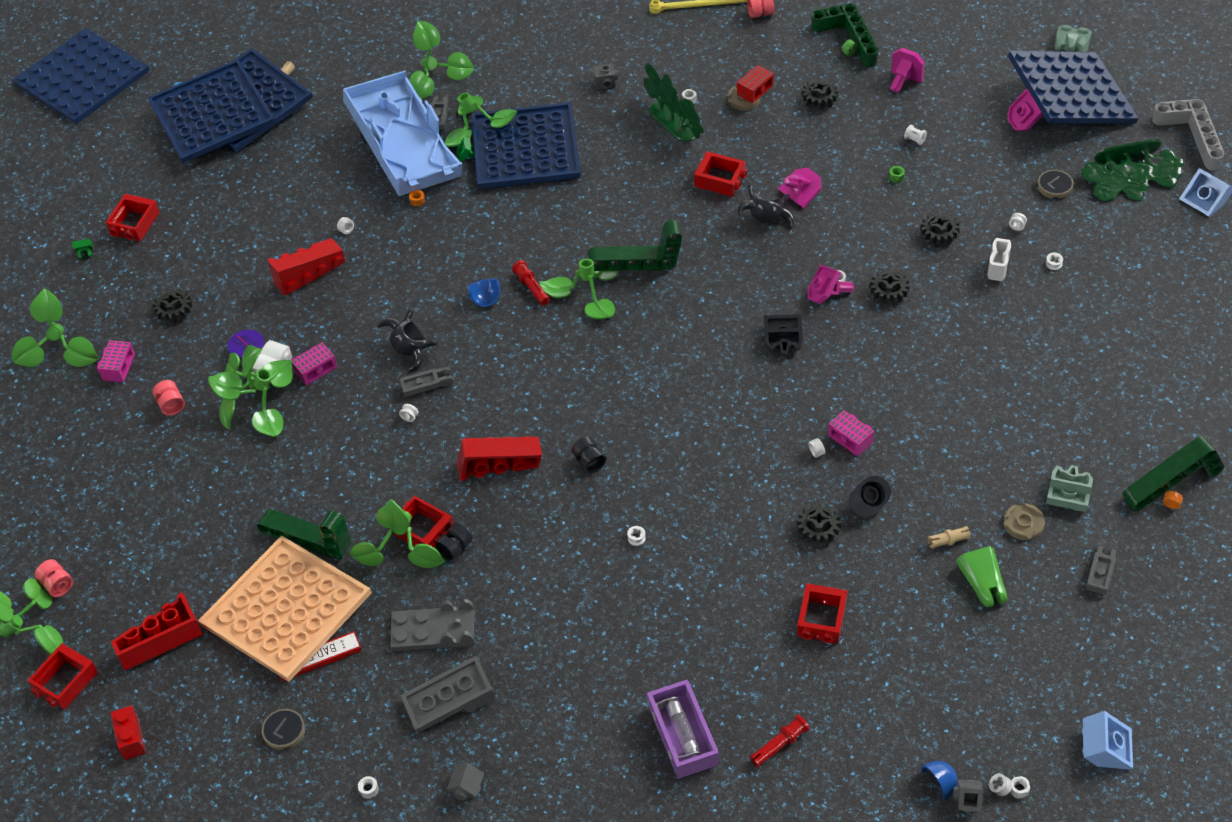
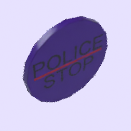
M255 330L239 331L229 339L228 351L230 354L236 353L239 359H242L248 345L263 349L264 338L261 333Z

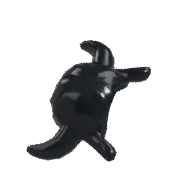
M747 185L750 199L744 200L739 204L737 210L739 216L745 209H750L752 217L758 221L772 223L782 217L787 220L790 228H793L794 216L788 209L784 208L786 201L790 197L789 194H785L782 199L766 200L761 198L758 193H755L753 185Z
M412 309L408 310L402 322L394 318H386L381 320L376 326L378 328L383 326L391 327L393 331L390 335V343L394 350L402 355H413L414 363L410 371L418 369L423 363L424 354L422 349L438 345L436 340L427 341L411 321L414 313Z

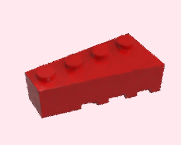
M330 238L312 244L308 249L300 248L297 249L296 253L290 255L285 253L281 255V258L275 260L270 258L267 261L274 284L286 296L345 263L343 250Z
M539 437L462 439L457 460L460 481L467 480L466 477L476 475V478L484 477V474L496 472V475L504 474L503 472L508 469H512L515 472L539 467L542 458Z
M183 592L176 596L177 600L171 604L167 602L161 607L162 610L154 616L149 615L144 618L141 625L131 627L111 641L124 671L203 635Z

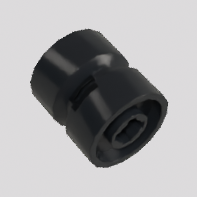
M587 436L579 439L571 449L572 454L587 473L597 472L607 461V457L600 448H597V444L592 437Z
M455 522L446 530V534H442L434 544L441 555L452 561L461 553V549H465L473 539L464 526Z

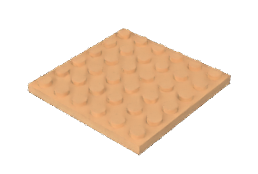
M281 536L198 621L201 626L289 682L372 592L369 587Z

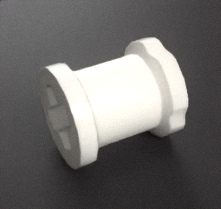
M909 125L905 131L904 139H911L917 142L918 145H921L926 138L927 131H921L914 128L913 125Z

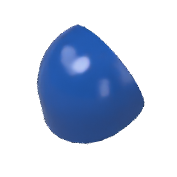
M493 278L484 279L469 285L468 292L471 300L482 307L495 304L500 297L499 280Z
M931 761L921 766L920 771L922 773L929 770L935 776L943 791L942 798L944 800L953 795V788L957 787L958 784L957 774L953 767L943 761Z

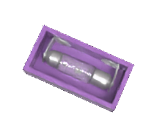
M688 679L648 692V707L677 778L679 779L719 765L718 749Z

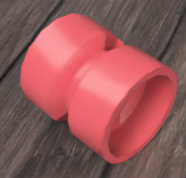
M747 0L751 19L761 17L762 14L764 16L772 15L775 12L773 0Z
M164 380L154 386L152 393L163 414L171 416L183 410L185 402L173 381Z
M50 559L41 563L35 571V578L53 597L64 595L73 585L72 577L63 570V567L56 560Z

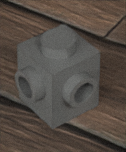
M613 64L593 66L596 90L616 87L615 80H618L617 70H614Z
M469 763L455 766L447 790L453 793L454 797L459 800L476 797L480 792V784L484 773Z
M958 779V787L953 788V800H957L958 810L965 812L982 811L983 788L981 781Z

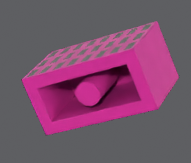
M109 340L107 347L104 348L101 362L97 365V371L100 373L102 380L124 382L135 356L131 342Z
M323 343L292 360L294 373L306 386L337 368L334 355Z
M843 410L829 423L828 436L856 456H859L873 443L874 430L860 422L854 415Z

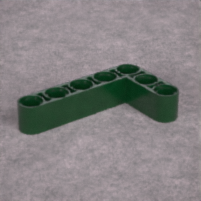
M847 3L812 12L811 29L813 31L822 32L845 27L850 39L858 46L857 52L863 64L867 67L877 65L878 46L856 5Z
M675 220L664 223L659 246L593 247L587 252L588 259L594 262V271L672 269L676 266L682 242L680 226Z
M1199 436L1123 491L1122 496L1134 511H1139L1200 467L1209 477H1215L1223 471L1224 464L1218 452L1204 436Z
M267 509L257 524L258 530L268 536L277 539L283 536L300 547L337 560L343 558L351 544L345 518L334 510H330L320 526L273 509Z

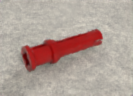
M517 261L512 266L513 273L518 275L519 281L529 288L541 306L547 305L550 302V298L534 279V273L527 268L525 261Z
M796 715L794 721L787 726L781 727L780 733L753 755L749 756L753 764L756 762L755 766L759 768L760 765L785 745L795 743L798 736L803 732H808L810 730L808 723L803 717Z

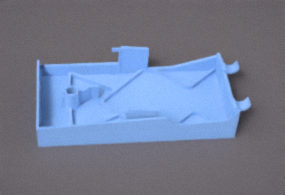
M406 71L343 89V101L398 196L462 176V162L446 147L439 135V119L427 101H425L427 109L425 108L406 77Z

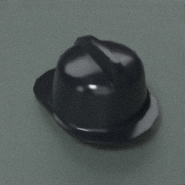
M870 476L866 478L850 494L849 504L852 511L861 517L874 515L889 501L891 496L890 485L883 477Z

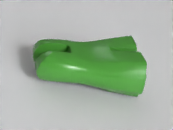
M991 546L964 553L957 558L958 567L986 608L994 606L991 592L994 593L999 604L1007 602V592L1000 574L994 548Z

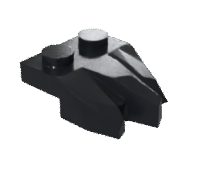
M801 314L764 315V338L770 349L780 346L782 357H787L789 347H793L795 350L801 349L803 341Z

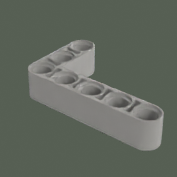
M1199 99L1157 103L1152 117L1153 123L1156 125L1188 123L1204 166L1211 171L1220 169L1224 151L1205 103Z

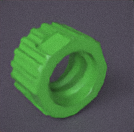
M847 40L842 46V51L847 56H851L857 51L858 46L854 41Z
M900 166L892 167L889 172V179L895 183L903 181L905 170Z

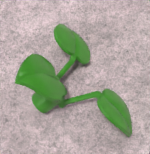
M417 21L413 33V42L419 50L426 51L429 49L425 55L426 57L421 60V66L424 68L426 75L422 71H416L411 75L409 82L419 98L424 99L429 97L434 91V82L428 77V70H433L437 66L448 67L447 76L453 80H461L473 72L474 66L469 58L460 52L451 54L448 58V64L437 63V60L434 57H430V54L433 50L432 46H437L440 43V34L430 23Z
M467 92L463 93L457 100L460 104L458 113L463 116L465 126L464 128L453 130L447 136L445 145L446 147L459 146L463 137H471V130H467L466 115L476 109L492 121L491 126L493 128H501L507 125L515 117L517 111L505 109L496 112L494 117H491L480 107L483 103L481 97L472 96Z
M583 259L579 262V270H576L573 283L566 277H556L539 282L547 295L553 298H563L571 294L570 289L575 287L580 276L582 280L590 282L594 301L586 305V315L593 319H606L615 314V306L610 300L601 299L597 301L593 277H598L603 281L611 280L618 275V271H594V262L591 259Z
M43 289L31 303L30 312L35 320L39 322L47 321L50 325L46 331L47 336L39 343H36V340L31 336L23 337L17 341L12 350L13 362L26 367L39 365L44 358V351L39 346L48 339L52 341L61 339L63 346L67 349L63 357L72 366L84 367L96 362L99 357L91 342L86 338L75 337L69 341L68 345L66 344L63 327L58 323L51 322L60 320L63 313L62 306L54 294L47 289Z
M252 345L246 347L241 361L242 373L237 371L240 364L239 356L236 353H231L225 372H233L238 376L247 378L248 382L251 377L256 376L251 371L263 349ZM251 383L249 385L250 389L240 391V394L256 393V390L259 389L254 386V383ZM223 399L220 405L219 418L222 425L227 429H230V422L235 409V399Z
M277 360L265 364L257 371L256 376L251 377L243 386H241V378L233 372H222L209 376L208 382L211 389L216 395L225 400L237 399L240 395V390L246 389L251 383H254L257 389L263 390L262 411L256 412L253 415L252 425L256 431L267 436L277 437L281 433L283 418L276 409L266 411V391L269 383L277 388L286 387L291 383L293 376L292 360Z
M392 499L379 509L376 514L378 523L385 528H390L380 546L375 548L369 542H362L356 544L350 550V556L356 561L367 566H377L382 563L384 558L379 551L382 550L392 532L394 531L398 535H403L407 532L408 547L411 551L408 554V559L413 564L422 568H433L445 562L440 553L430 545L418 544L415 547L412 546V528L409 527L411 514L402 510Z
M31 578L26 580L23 584V590L32 602L17 615H13L14 610L11 608L12 603L9 597L0 591V635L8 638L14 633L18 635L22 632L34 630V636L38 643L51 655L63 643V639L56 629L49 625H46L44 628L42 625H35L20 629L23 624L21 616L35 603L41 609H47L52 604V596L37 579Z

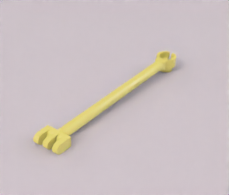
M652 0L649 4V9L651 13L658 14L667 9L747 3V0H695L672 3Z

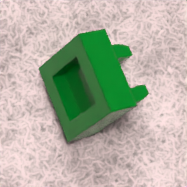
M463 137L457 147L459 161L464 162L467 157L471 159L475 157L474 145H470V138Z
M90 239L72 242L73 249L77 252L80 259H83L82 253L84 251H87L88 256L92 257L91 250L94 249V246Z

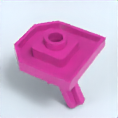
M901 48L892 54L891 72L896 74L890 87L893 92H899L904 81H908V79L922 83L925 62L918 53Z
M1028 89L1009 107L1007 117L1016 131H1028L1040 118H1045Z
M809 168L795 169L790 176L783 179L784 183L778 188L784 195L789 194V199L805 209L822 190L821 178Z
M820 265L808 287V299L821 304L830 295H839V292L851 293L854 290L853 282L838 281L841 272Z

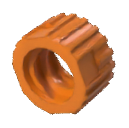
M421 190L411 191L409 194L411 205L421 206L424 204V193Z
M1167 491L1164 494L1162 503L1168 508L1178 509L1183 497L1177 492Z

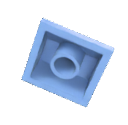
M1199 168L1179 199L1211 217L1226 203L1232 194V186Z
M1106 711L1083 718L1082 751L1084 758L1097 767L1133 769L1132 729Z

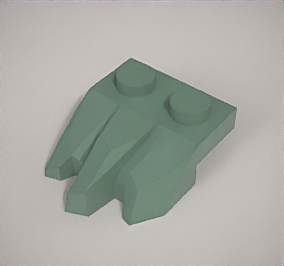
M1069 25L1059 26L1054 48L1056 51L1087 52L1092 31L1083 27L1076 29Z
M1057 465L1052 471L1046 504L1087 512L1093 478L1088 472L1079 474L1078 467L1071 465L1066 471Z

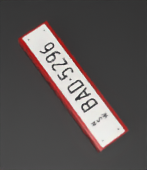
M353 631L327 641L294 677L361 652L362 650L355 632Z

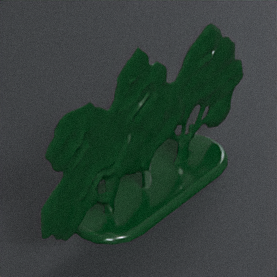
M647 63L645 69L649 78H644V88H646L648 95L652 99H657V102H654L649 108L650 115L679 141L690 142L700 138V133L704 134V130L700 124V118L693 102L685 98L680 101L670 76L664 74L661 79L656 69L650 63Z
M1150 139L1105 148L1095 155L1094 160L1096 162L1088 161L1085 164V168L1081 169L1085 180L1097 183L1094 187L1093 195L1099 197L1100 200L1108 201L1114 199L1120 191H1124L1128 198L1141 202L1143 192L1149 189V180H1153L1164 187L1174 188L1178 183V179L1183 174L1181 167L1184 165V159L1176 157L1174 151L1170 149L1162 150L1159 155L1152 154L1161 147L1162 142L1159 139ZM1145 156L1142 162L1136 163L1131 161V158ZM1149 157L1157 159L1159 164L1153 163ZM1125 160L1120 164L1115 163V161Z

